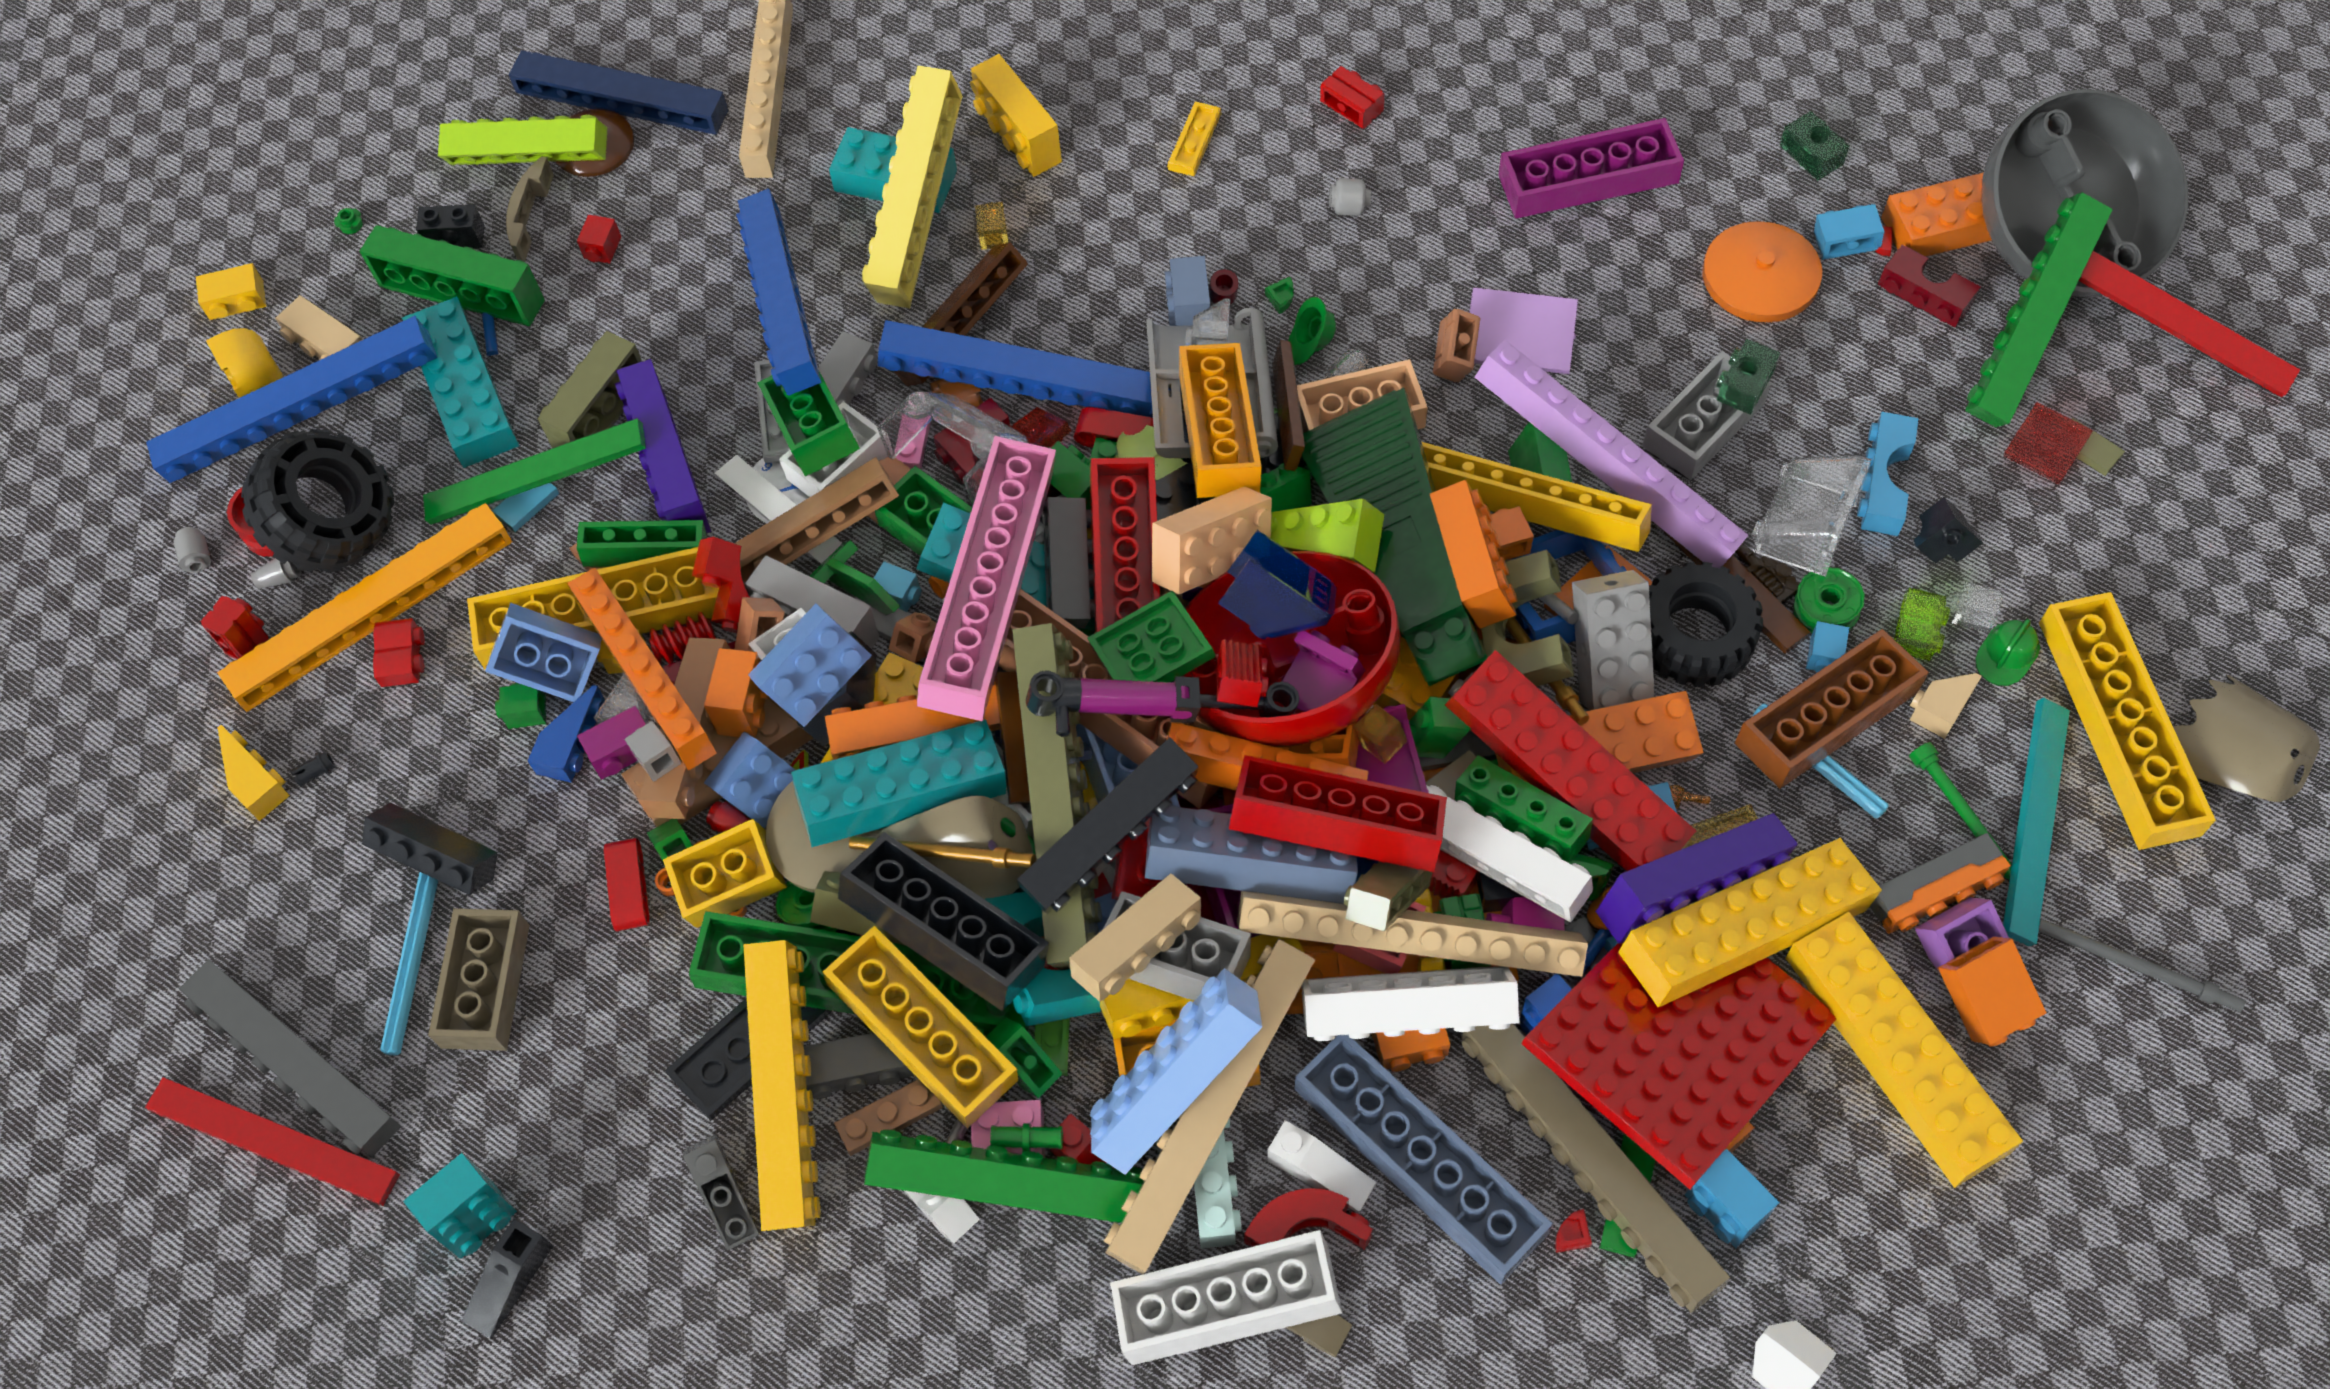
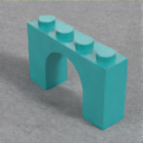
M1026 892L984 898L1038 936H1044L1042 909ZM1043 968L1013 1000L1014 1008L1018 1014H1021L1026 1026L1101 1012L1100 1002L1071 977L1070 969L1050 970Z

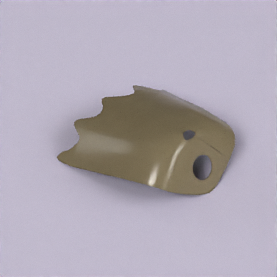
M2226 674L2234 684L2209 680L2217 695L2211 699L2190 700V705L2197 716L2195 723L2173 726L2196 778L2273 802H2282L2299 793L2307 780L2320 749L2319 737L2306 722L2230 675ZM2293 749H2297L2299 751V754L2295 757V759H2293L2291 756V751ZM2304 765V772L2300 781L2294 784V777L2298 768Z
M969 796L948 802L892 824L878 833V837L885 832L895 840L989 850L991 849L988 847V843L990 840H993L998 847L1011 848L1013 852L1033 854L1024 823L1018 813L986 796ZM1002 818H1008L1014 823L1016 828L1014 837H1007L1003 833L1000 825ZM922 857L983 899L1012 894L1020 887L1017 879L1028 869V867L1011 866L1009 869L995 868L990 863Z

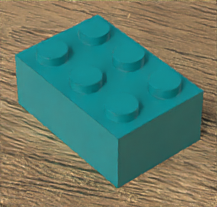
M463 1153L458 1155L403 1201L426 1232L460 1259L465 1255L468 1256L476 1252L486 1237L492 1232L499 1231L507 1226L511 1221V1216L517 1212L495 1183Z

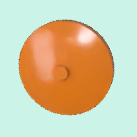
M1756 221L1741 223L1720 233L1708 247L1702 274L1708 293L1727 312L1749 321L1777 322L1800 314L1813 302L1822 280V264L1814 247L1798 232L1780 224Z

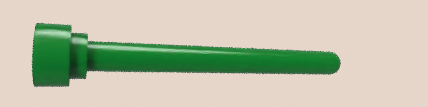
M1927 742L1915 749L1909 755L1911 761L1917 768L1921 767L1923 771H1928L1976 838L1986 833L1989 834L2003 854L2002 856L2011 865L2004 875L2006 879L2010 880L2011 862L1938 764L1940 759L1937 756L1939 754L1937 749L1931 742Z

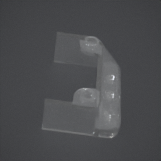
M914 392L908 395L877 427L888 457L892 460L932 419L969 440L973 454L980 458L975 466L962 478L972 506L975 502L994 437L998 436L1028 443L1026 436L961 398L945 393Z

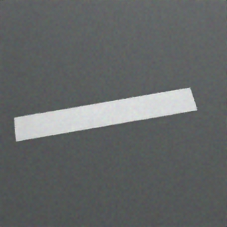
M735 455L715 472L719 478L770 521L796 506L794 502L738 455ZM833 536L808 551V553L822 564L842 543Z

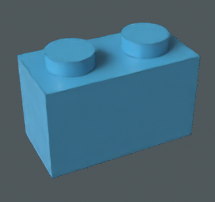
M1875 204L1859 205L1850 209L1827 211L1823 214H1818L1814 235L1822 260L1878 250V247H1881L1884 229Z

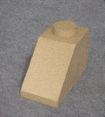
M1973 673L1936 680L1930 683L1926 692L1919 689L1910 704L1915 709L1910 721L1945 739L1982 676Z

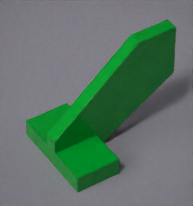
M851 540L842 543L809 575L822 583L829 579L835 585L885 615L894 613L900 607L874 578L844 564L858 550Z

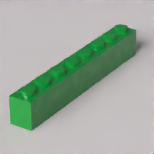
M2083 192L2066 198L2060 204L2057 210L2059 217L2045 235L2044 240L2047 242L2043 250L2035 256L2032 262L2033 271L2019 289V294L2021 295L2018 302L2007 313L2006 320L2008 322L2004 330L1997 335L1993 342L1995 349L1991 357L1984 362L1980 369L1982 376L1978 384L1970 390L1967 396L1969 403L1965 409L1966 412L1995 428L2010 424L2113 210L2112 208Z
M886 1129L881 1130L880 1133L872 1132L864 1185L1122 1223L1127 1213L1121 1209L1131 1190L1136 1193L1139 1192L1144 1180L1139 1178L1143 1169L1138 1167H1132L1124 1175L1105 1162L1096 1161L1092 1162V1165L1078 1163L1076 1159L1067 1156H1059L1056 1160L1043 1158V1155L1033 1151H1023L1022 1154L1010 1153L1007 1149L1000 1146H988L987 1149L977 1148L966 1141L954 1140L951 1143L938 1142L936 1138L928 1135H918L916 1138L902 1136L898 1131Z

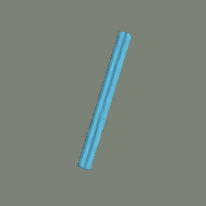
M419 872L380 1048L386 1055L397 1056L401 1053L438 880Z

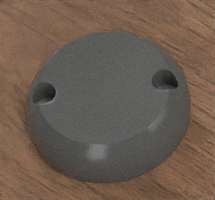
M2069 90L2047 97L2024 110L1997 138L1988 156L1982 179L1981 202L1983 217L1990 238L1999 254L2024 279L2030 277L2033 271L2032 262L2035 256L2043 250L2047 242L2044 240L2045 235L2059 217L2057 210L2060 204L2066 198L2081 192L2113 209L2093 251L2142 279L2153 274L2173 252L2182 234L2187 216V175L2182 158L2172 138L2160 122L2143 107L2118 94L2103 90ZM2078 281L2071 297L2076 298L2103 296Z

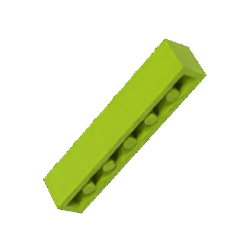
M582 115L577 119L556 116L551 120L529 117L528 120L524 121L504 118L502 121L497 122L488 119H478L477 122L470 123L463 120H452L451 123L440 124L438 156L450 165L535 162L540 157H547L548 162L606 160L607 127L597 117L592 115Z

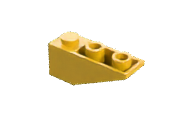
M220 725L217 729L228 789L258 821H261L290 796L282 787L286 781L273 768L269 772L263 768L267 762L255 749L248 752L244 748L248 743L236 730L229 733Z

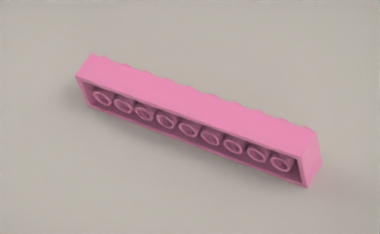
M998 436L994 437L919 680L918 707L983 721L1052 479L1056 455L1055 449Z

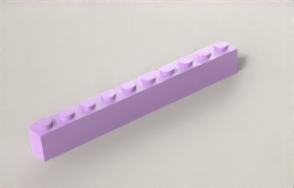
M1505 339L1488 355L1474 378L1619 495L1652 504L1651 520L1702 562L1713 563L1712 567L1720 569L1748 537L1747 533Z

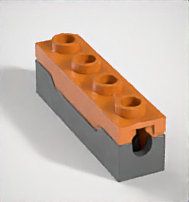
M1986 833L1879 885L1882 891L1870 905V908L1880 923L1883 924L1888 934L1898 929L1901 932H1906L1919 923V919L1927 915L1933 918L1948 909L1947 905L1955 901L1959 904L1969 897L1973 898L1977 894L1976 891L1984 887L1987 890L1996 888L2005 881L2003 876L2011 865L2002 856L2003 854L1989 834Z

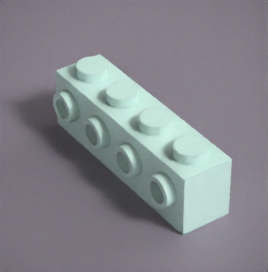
M1230 1118L1224 1129L1230 1128ZM1224 1129L1194 1183L1201 1248L1236 1245L1235 1232L1242 1231L1240 1210H1233L1231 1197L1238 1196L1236 1175H1229L1228 1163L1234 1162L1232 1141H1225Z

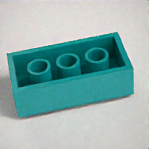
M847 127L829 168L834 191L884 202L882 192L885 183L889 182L891 174L889 171L890 159L892 156H895L897 150L896 136ZM949 148L934 209L936 213H940L957 172L953 148Z

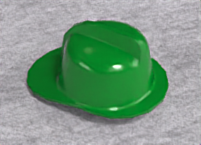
M1318 297L1308 298L1298 310L1295 324L1288 340L1292 346L1294 365H1301L1306 362L1315 351L1323 349L1334 338L1336 332L1335 315L1326 310L1324 302Z
M2028 618L2024 621L2009 620L1991 630L1975 657L1976 668L1987 682L1998 686H2009L2019 682L2026 675L2040 651L2038 635L2031 626V620Z

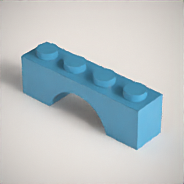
M1881 412L1877 423H1871L1868 440L1873 441L1872 448L1868 447L1864 462V465L1869 466V472L1864 473L1861 484V491H1866L1865 499L1861 498L1857 516L1862 517V530L1894 536L1899 535L1906 519L1909 494L1899 489L1891 481L1887 467L1893 463L1909 459L1916 442L1919 418Z

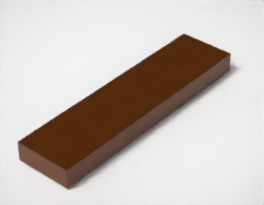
M1017 671L997 672L995 683L1008 804L1030 803Z

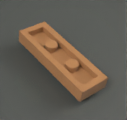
M918 1079L834 1122L849 1155L852 1156L870 1146L872 1132L880 1133L881 1130L886 1129L900 1131L942 1109L943 1106L940 1100Z

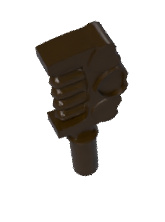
M1744 543L1735 551L1743 562L1749 566L1747 569L1782 604L1797 594L1799 583L1796 582L1794 576H1791L1792 570L1784 562L1778 563V560L1770 554H1765L1759 559L1755 552L1751 551Z

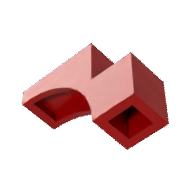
M713 536L700 540L692 576L702 579L701 583L703 585L719 588L711 621L722 624L721 629L737 633L742 597L750 598L745 589L740 571L742 546Z

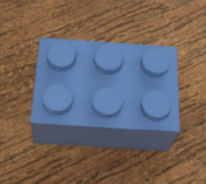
M510 603L489 656L485 672L575 702L582 695L599 653L602 638L598 633Z
M815 603L748 676L765 694L805 727L872 655Z

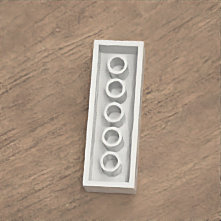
M1504 966L1305 979L1301 985L1303 1017L1307 1037H1314L1316 1041H1329L1335 1039V1035L1349 1034L1350 1038L1362 1039L1369 1037L1370 1033L1384 1032L1385 1036L1393 1037L1404 1035L1405 1031L1419 1030L1421 1034H1435L1440 1032V1028H1454L1458 1032H1469L1475 1030V1026L1489 1025L1490 1029L1501 1030L1510 1028V1024L1519 1023L1517 981L1510 969Z
M1320 1230L1110 1283L1121 1352L1131 1365L1342 1314L1328 1244Z

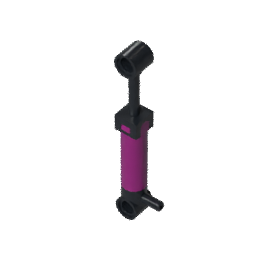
M1046 670L1040 671L1032 677L1025 702L1030 712L1037 716H1050L1056 712V734L1060 737H1065L1070 734L1069 712L1170 716V720L1173 723H1194L1201 708L1259 710L1260 717H1280L1293 715L1299 703V694L1295 687L1289 683L1275 682L1268 688L1266 696L1259 698L1256 708L1216 702L1217 695L1200 694L1199 678L1175 677L1172 683L1066 678ZM1038 691H1046L1051 696H1043ZM1274 702H1279V703H1281L1284 707H1279V706L1276 705Z

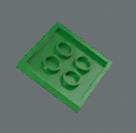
M1173 591L1168 592L1087 638L1112 680L1172 682L1175 677H1181L1216 657L1213 648Z

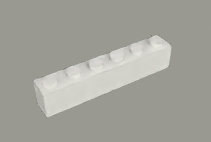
M1435 785L1427 786L1430 794L1447 797L1439 787ZM1447 797L1440 850L1571 923L1593 892L1592 876L1579 864L1573 863L1571 865L1565 862L1552 849L1547 847L1542 849L1531 843V840L1526 835L1517 831L1513 833L1505 829L1495 818L1491 816L1484 817L1474 812V809L1462 800L1456 802Z

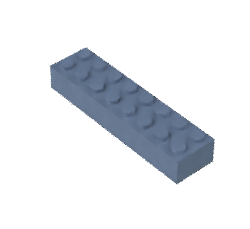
M1348 1034L1337 1035L1295 1076V1091L1500 1285L1549 1235L1553 1223L1353 1038H1350Z

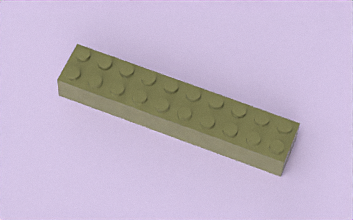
M1052 623L1012 629L1037 860L1090 812L1089 803L1084 802L1083 790L1088 787L1085 770L1080 768L1079 758L1084 756L1082 738L1077 737L1076 724H1080V712H1069L1070 734L1060 737L1056 734V712L1050 716H1037L1030 712L1025 702L1031 679L1040 671L1047 670L1058 674L1060 677L1075 678L1074 672H1070L1069 660H1073L1071 641L1066 640L1063 632H1060ZM1038 691L1043 696H1051L1046 691ZM1098 875L1084 888H1081L1079 885L1069 893L1072 899L1060 911L1056 912L1052 909L1046 914L1042 910L1044 938L1049 942L1046 956L1048 965L1059 970L1070 969L1069 957L1099 933L1098 923L1102 922V910L1100 903L1095 902L1094 889H1098L1099 886Z

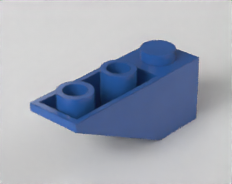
M592 685L539 733L528 759V763L536 775L572 783L575 773H578L583 765L584 749L577 735L594 727L598 717L604 714L606 708L605 698L598 686Z

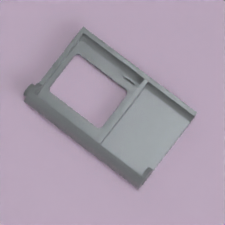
M1255 308L1240 310L1234 318V325L1159 326L1154 324L1152 319H1146L1156 453L1164 458H1191L1189 443L1184 441L1179 378V346L1240 343L1259 455L1261 458H1264L1276 452L1278 442L1264 317L1261 311ZM1250 316L1249 325L1241 322L1243 318Z

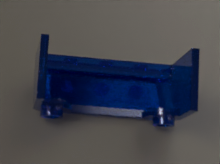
M1257 529L1227 572L1236 579L1218 603L1249 624V629L1256 636L1262 639H1266L1267 636L1277 638L1325 626L1334 615L1337 587L1326 576Z

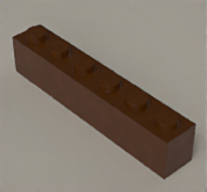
M1011 242L992 247L922 327L965 336L1029 263ZM899 370L893 371L907 387L923 384L929 377H921L914 373Z

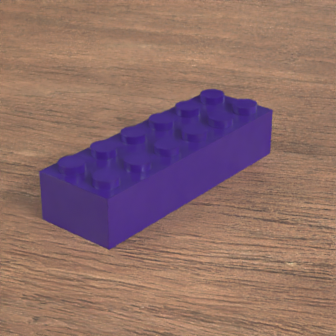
M645 360L618 369L617 373L620 382L615 383V386L623 402V410L627 421L638 418L643 423L646 449L639 451L638 455L642 467L646 471V480L654 496V504L662 521L703 520L706 534L712 532L652 360Z
M1774 813L1620 874L1595 912L1618 944L1623 943L1629 933L1638 927L1791 860L1789 855L1798 843Z

